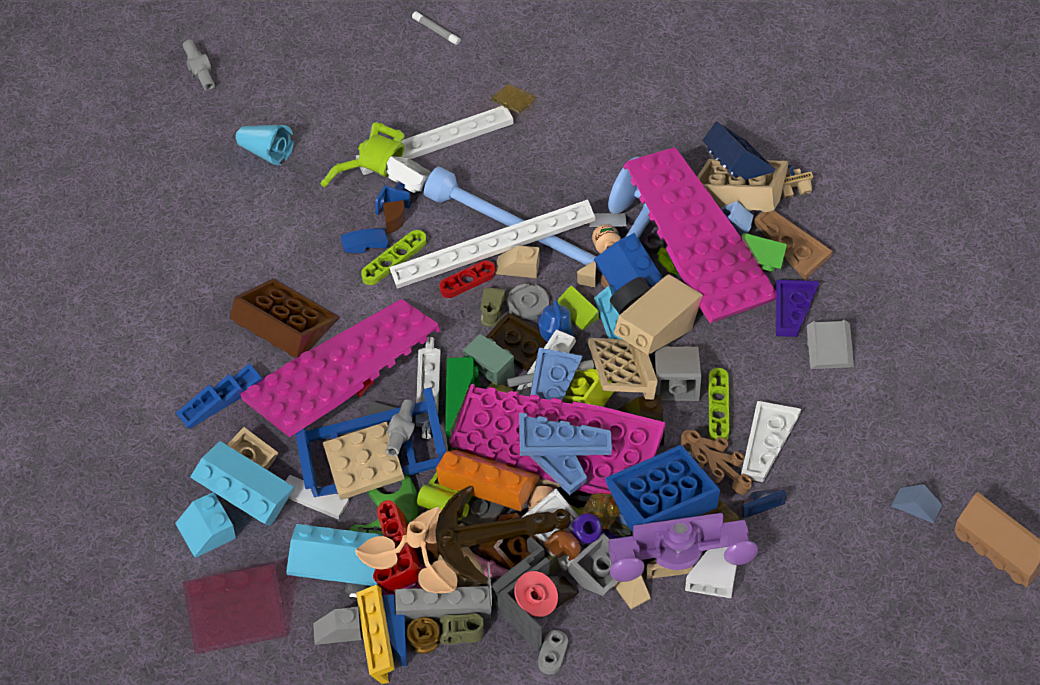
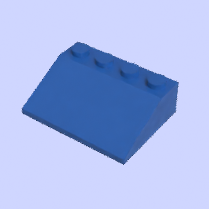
M682 445L605 478V482L632 532L634 525L697 517L717 508L720 489Z

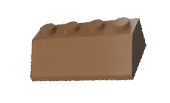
M977 492L958 518L954 532L961 541H967L974 546L975 551L979 555H985L992 560L993 565L997 569H1003L1010 574L1011 579L1015 583L1023 584L1027 588L1040 575V539Z

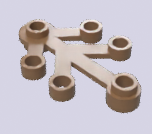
M694 430L683 432L681 435L682 446L691 451L692 458L701 468L707 462L708 476L713 482L719 483L725 473L734 480L731 485L735 492L741 495L747 494L752 486L751 478L745 474L739 475L725 463H731L737 467L741 466L745 459L742 453L737 451L732 455L721 453L728 446V442L722 437H717L714 441L702 438ZM709 448H714L715 450H717V451H719V452L712 451V450H710Z

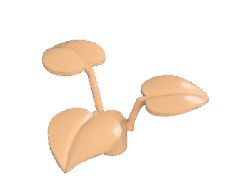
M440 507L428 510L410 522L407 527V535L402 536V541L397 548H395V543L391 539L377 536L367 540L362 546L355 549L358 558L367 566L375 569H388L397 563V555L395 553H399L406 542L413 548L421 547L424 563L427 568L419 572L418 581L420 586L432 593H450L455 591L457 587L456 573L442 560L435 561L430 565L427 556L426 542L431 544L437 543L435 529L441 512Z

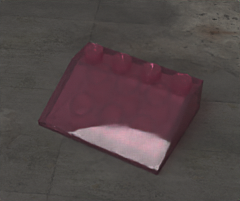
M275 564L183 581L195 654L288 636Z

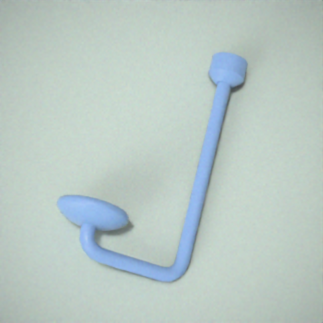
M440 166L432 171L426 181L424 196L438 203H443L453 198L507 226L525 221L459 188L455 174ZM622 168L612 187L608 208L613 214H619L628 209L636 198H639L641 195L637 186L633 187L630 182L632 176L628 169L624 170ZM646 203L643 204L642 211L626 237L635 233L639 239L650 221L648 214L650 211ZM555 235L537 240L584 265L595 262L594 258L597 257Z

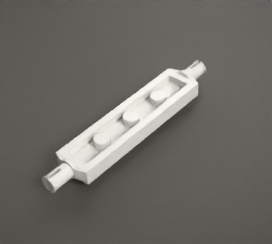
M427 337L425 348L418 350L416 403L425 401L423 389L431 387L437 414L439 415L441 354L440 349L434 348L435 339L430 337L429 344V337ZM428 412L416 415V427H422V438L426 439V431L427 439L431 438Z

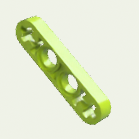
M413 230L362 269V281L367 285H375L391 273L389 267L406 262L426 246V234L421 230ZM421 238V241L416 240L413 242V239ZM400 249L407 251L404 255H398L396 252ZM390 261L392 264L389 267H383L381 263ZM368 273L371 274V275L374 274L375 276H374V277H372V276H368V277H367V274H368Z
M714 368L710 371L708 379L709 438L715 441L717 437H722L727 441L729 437V376L726 370ZM716 376H720L721 378L720 386H716ZM719 393L722 394L725 398L722 400H715L713 398V395ZM719 411L724 413L725 416L718 419L713 416V413ZM717 425H721V436H717Z

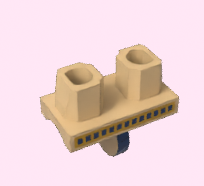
M788 165L781 199L784 200L786 197L792 198L794 196L793 187H798L800 196L805 193H811L812 172L801 174L800 169H793L792 165Z

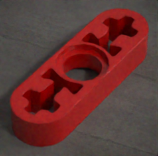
M481 261L443 279L439 285L440 294L445 298H453L493 279L496 272L494 263L491 261ZM482 269L490 270V272H489V273H487L486 271H483V272H482ZM465 277H471L473 278V281L470 283H465L462 281V279ZM446 286H449L450 288L453 287V289H452V290H449L448 288L446 289Z

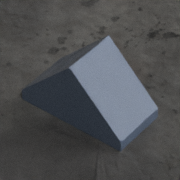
M924 484L900 488L891 505L931 523L935 522L942 508V504Z

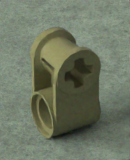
M484 287L481 303V322L484 326L494 327L500 321L502 308H504L503 300L505 301L506 299L505 289Z
M478 614L445 615L440 618V625L442 626L440 642L444 645L478 642L485 636L483 618ZM472 627H478L475 630H470Z

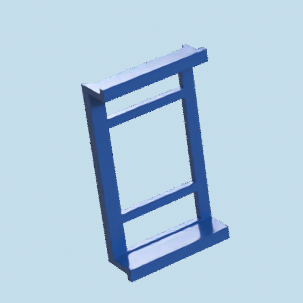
M431 387L423 389L425 401L415 403L412 416L428 412L438 458L416 463L410 436L408 441L405 442L409 465L401 467L404 476L436 469L443 454L446 453ZM401 407L309 431L303 428L297 432L296 440L305 489H311L314 497L338 494L335 484L318 488L310 442L331 437L332 440L338 438L340 434L390 422L394 414L399 413Z

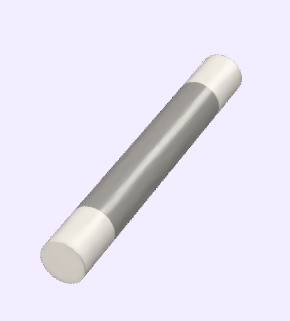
M417 11L413 13V19L453 44L457 45L461 41L459 37Z

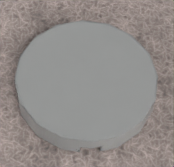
M518 285L509 292L507 298L509 312L522 320L537 319L542 314L543 309L549 305L547 292L538 285Z

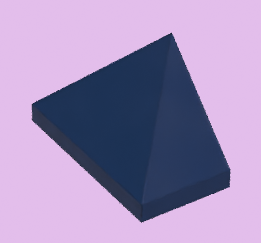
M785 490L752 492L743 504V519L784 505L786 500Z

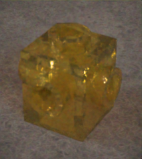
M597 493L592 494L581 512L582 514L589 513L595 515L602 523V529H609L620 511L612 494Z

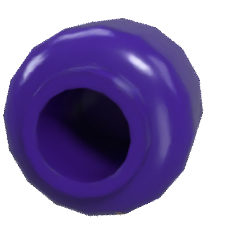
M582 514L571 522L570 533L576 536L580 544H590L601 536L602 523L593 514Z

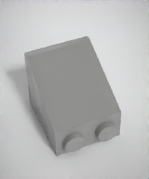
M663 346L656 350L654 353V367L657 378L655 396L661 395V401H699L701 384L699 348L691 346Z

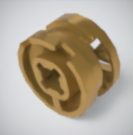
M427 617L413 620L407 628L408 645L414 652L420 654H428L434 651L440 643L437 623Z

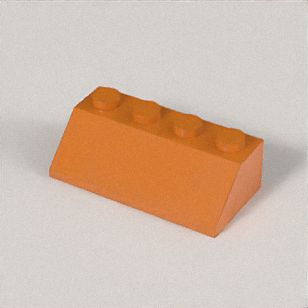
M459 449L446 451L436 467L439 485L456 491L471 486L473 491L470 495L518 511L522 510L540 479L538 474Z

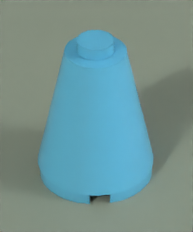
M286 125L242 126L236 133V140L239 146L278 166L281 165L280 162L283 158L287 160L291 155L294 143L290 139V134L293 135L292 130Z

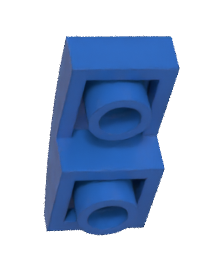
M379 228L357 230L340 237L344 252L365 253L366 247L386 248L388 244L384 229Z

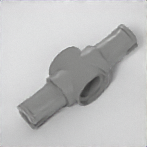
M193 40L185 41L183 48L188 56L186 63L188 70L192 71V77L196 76L200 80L205 91L213 89L215 83L210 76L211 65L207 55H202L197 50Z
M411 400L403 401L399 413L394 414L387 427L386 432L389 433V442L385 452L389 456L396 457L399 454L402 443L408 441L414 429L415 423H412V414L415 403Z

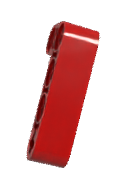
M386 500L378 506L377 515L384 537L391 539L395 543V548H397L402 541V536L407 535L408 524L401 509L393 501ZM407 542L399 553H395L397 555V563L393 567L374 570V581L387 593H394L395 589H402L416 582L419 572L422 570L416 549Z

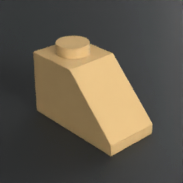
M518 245L499 255L495 274L537 278L540 262L539 247Z

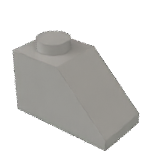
M358 607L334 609L313 623L315 645L362 640Z

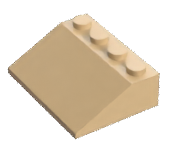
M708 159L697 177L719 208L738 201L748 211L761 210L762 212H770L775 210L780 201L788 161L767 160L775 168L773 173L745 180L740 176L735 178L730 175L727 169L720 165L718 160Z

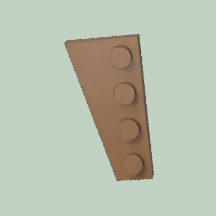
M775 211L761 212L754 218V224L767 239L787 244L784 258L804 281L832 256V250Z

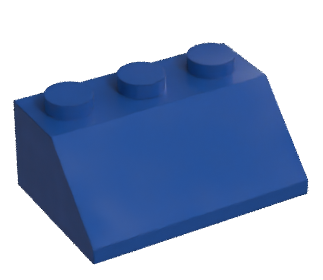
M635 233L617 241L594 258L609 285L615 288V291L637 277H643L650 288L663 279Z

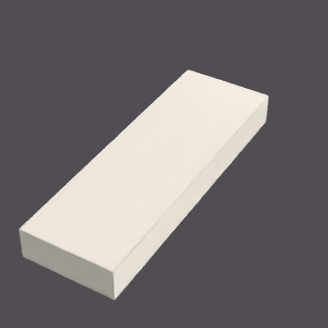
M289 475L286 480L287 483L295 487L288 499L336 519L340 518L349 503L348 498L340 500L338 494L314 497L311 489H305L304 480Z

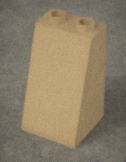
M668 274L619 315L614 334L649 355L692 330L703 295Z

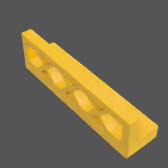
M376 584L357 592L356 595L369 675L381 684L389 683L388 672L395 670L382 592L381 588Z

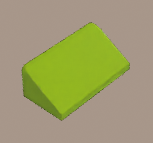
M573 286L567 288L557 300L559 305L569 309L571 320L582 331L599 320V311Z

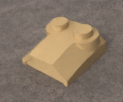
M245 427L227 444L266 470L271 467L278 456L277 451Z

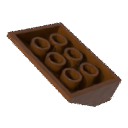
M273 278L235 296L229 319L236 322L239 326L250 330L256 336L267 340L273 346L287 352L288 355L298 358L303 352L310 351L340 317Z

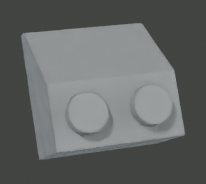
M603 533L598 540L591 543L570 562L568 573L584 589L604 596L619 582L610 575V568L613 565L608 553L610 539Z

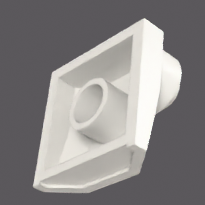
M390 156L387 162L388 169L386 172L389 174L388 178L398 183L402 182L405 184V188L413 193L422 190L432 173L408 157Z

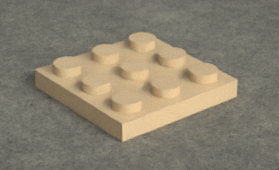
M387 422L323 442L340 500L405 479L398 456L392 457L385 452L389 442V433L386 432Z

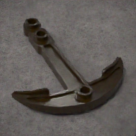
M468 486L447 501L438 516L435 533L439 553L450 569L467 580L487 584L489 578L474 566L468 556L464 558L463 547L525 534L530 536L552 532L555 528L565 530L571 525V516L567 510L558 509L554 513L548 511L525 515L523 518L459 527L458 518L462 517L465 504L473 491V487Z

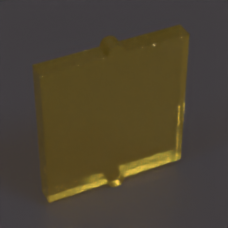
M507 84L492 97L491 101L504 106V108L521 113L535 101L536 96Z

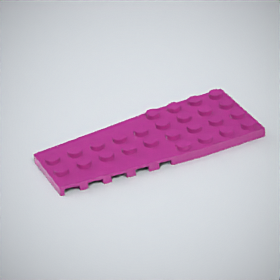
M675 147L625 163L623 168L624 170L628 169L632 176L630 182L633 187L637 186L641 194L639 197L641 203H646L650 211L648 216L651 222L655 221L659 228L657 233L660 239H665L668 245L666 250L678 273L687 286L703 295L699 307L709 323L776 300V290L760 265L755 261L741 236Z
M400 299L310 351L303 352L300 357L286 363L272 374L267 375L263 381L250 386L246 391L240 393L241 398L290 438L364 388V381L369 378L373 381L380 376L379 370L383 367L391 368L395 365L394 359L402 353L405 356L410 354L413 345L425 343L428 334L432 331L437 333L440 331L439 325L415 307Z
M471 384L449 442L451 447L538 474L540 478L557 483L530 456H520L519 412L533 418H538V416L545 417L548 421L570 422V425L578 427L585 425L610 430L611 455L575 456L587 476V482L577 490L614 500L605 482V478L656 456L666 424L658 420L602 406L573 402V404L564 403L561 399L552 398L547 400L541 399L538 395L531 394L529 397L518 395L514 391H509V393L496 391V388L488 387V389L476 388L475 385Z

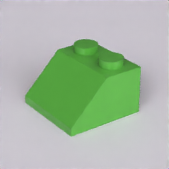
M746 233L741 234L743 242L757 264H760L762 270L774 272L775 269H781L787 244Z

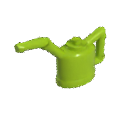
M374 122L369 139H366L359 145V158L340 164L337 163V165L331 168L324 180L321 181V186H328L329 182L339 172L342 173V171L360 166L381 176L388 177L389 174L386 171L390 156L403 157L405 145L401 143L404 139V133L385 126L383 123ZM378 133L386 134L388 136L393 137L394 139L392 140L382 135H378Z

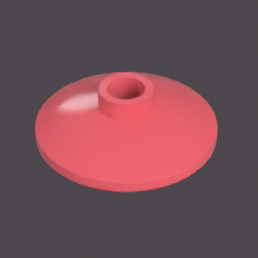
M530 571L520 576L515 584L517 603L529 615L544 617L555 609L558 602L557 589L552 580L545 574Z

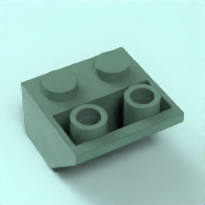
M479 334L463 350L464 357H473L474 366H478L479 373L497 386L507 385V379L515 377L514 356L509 350L502 349L496 345L491 338H486Z

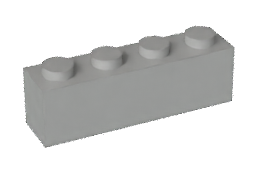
M488 586L456 587L455 591L450 593H432L423 588L395 589L396 615H404L405 622H412L421 617L440 621V618L445 615L472 613L480 615L483 619H489Z

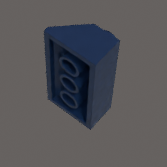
M717 121L702 140L708 146L706 150L713 154V157L720 162V165L727 169V172L735 178L740 176L747 180L775 171V168L746 139Z

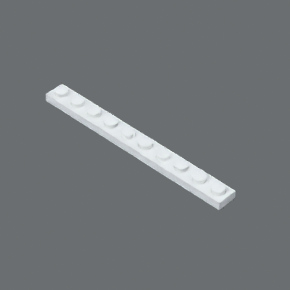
M585 200L389 268L398 289L503 253L518 245L523 246L595 221V215L589 201Z

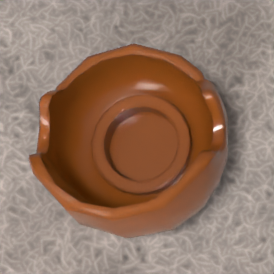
M565 530L554 531L544 542L545 547L554 556L561 558L564 555H568V561L575 559L581 553V546L576 536Z

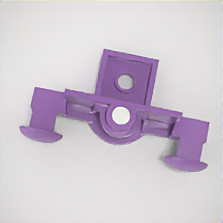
M722 513L634 525L633 536L609 540L608 553L611 564H613L610 568V575L619 582L632 581L638 578L644 570V563L641 560L655 558L656 563L662 567L672 570H684L694 566L701 559L702 551L728 547L724 552V558L728 563L743 565L756 557L758 547L748 539L749 531L745 520L723 523Z

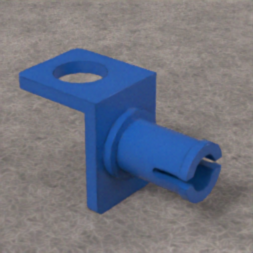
M399 182L395 188L384 185L375 200V214H380L383 209V203L403 200L404 207L409 209L410 192H407L405 184L402 185V182Z

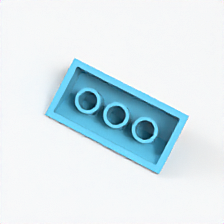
M221 441L201 458L190 478L269 526L273 524L295 488Z
M296 524L291 538L286 573L291 576L374 586L377 584L373 579L375 568L364 564L356 555L355 549L373 537L384 535Z

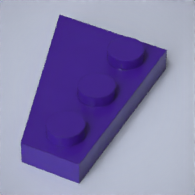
M776 280V336L798 337L818 289L819 281Z

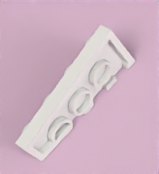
M757 401L741 474L749 476L753 481L763 482L800 416L801 409Z

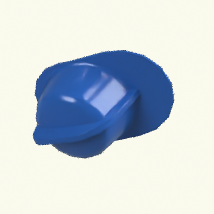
M554 300L553 304L546 306L542 314L538 316L540 334L547 342L556 330L574 337L569 309L559 305L558 301Z

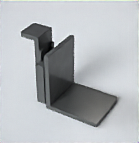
M529 537L527 539V550L531 554L491 584V591L493 592L491 595L492 605L498 611L500 610L501 615L539 652L542 648L541 627L518 605L515 598V584L524 573L537 571L550 577L549 559H544V548L532 537Z

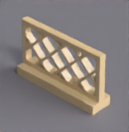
M589 338L588 345L603 391L643 392L645 399H654L657 378L649 355L623 339Z

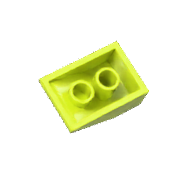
M588 369L575 372L562 402L570 404L579 402L604 407L614 391H603L597 370Z

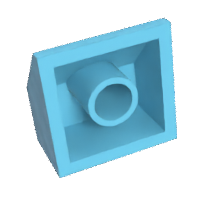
M214 492L193 501L175 523L194 558L236 539L233 524Z

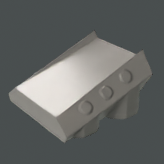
M844 319L843 321L832 322L813 321L807 325V345L809 346L811 369L854 367L850 323Z

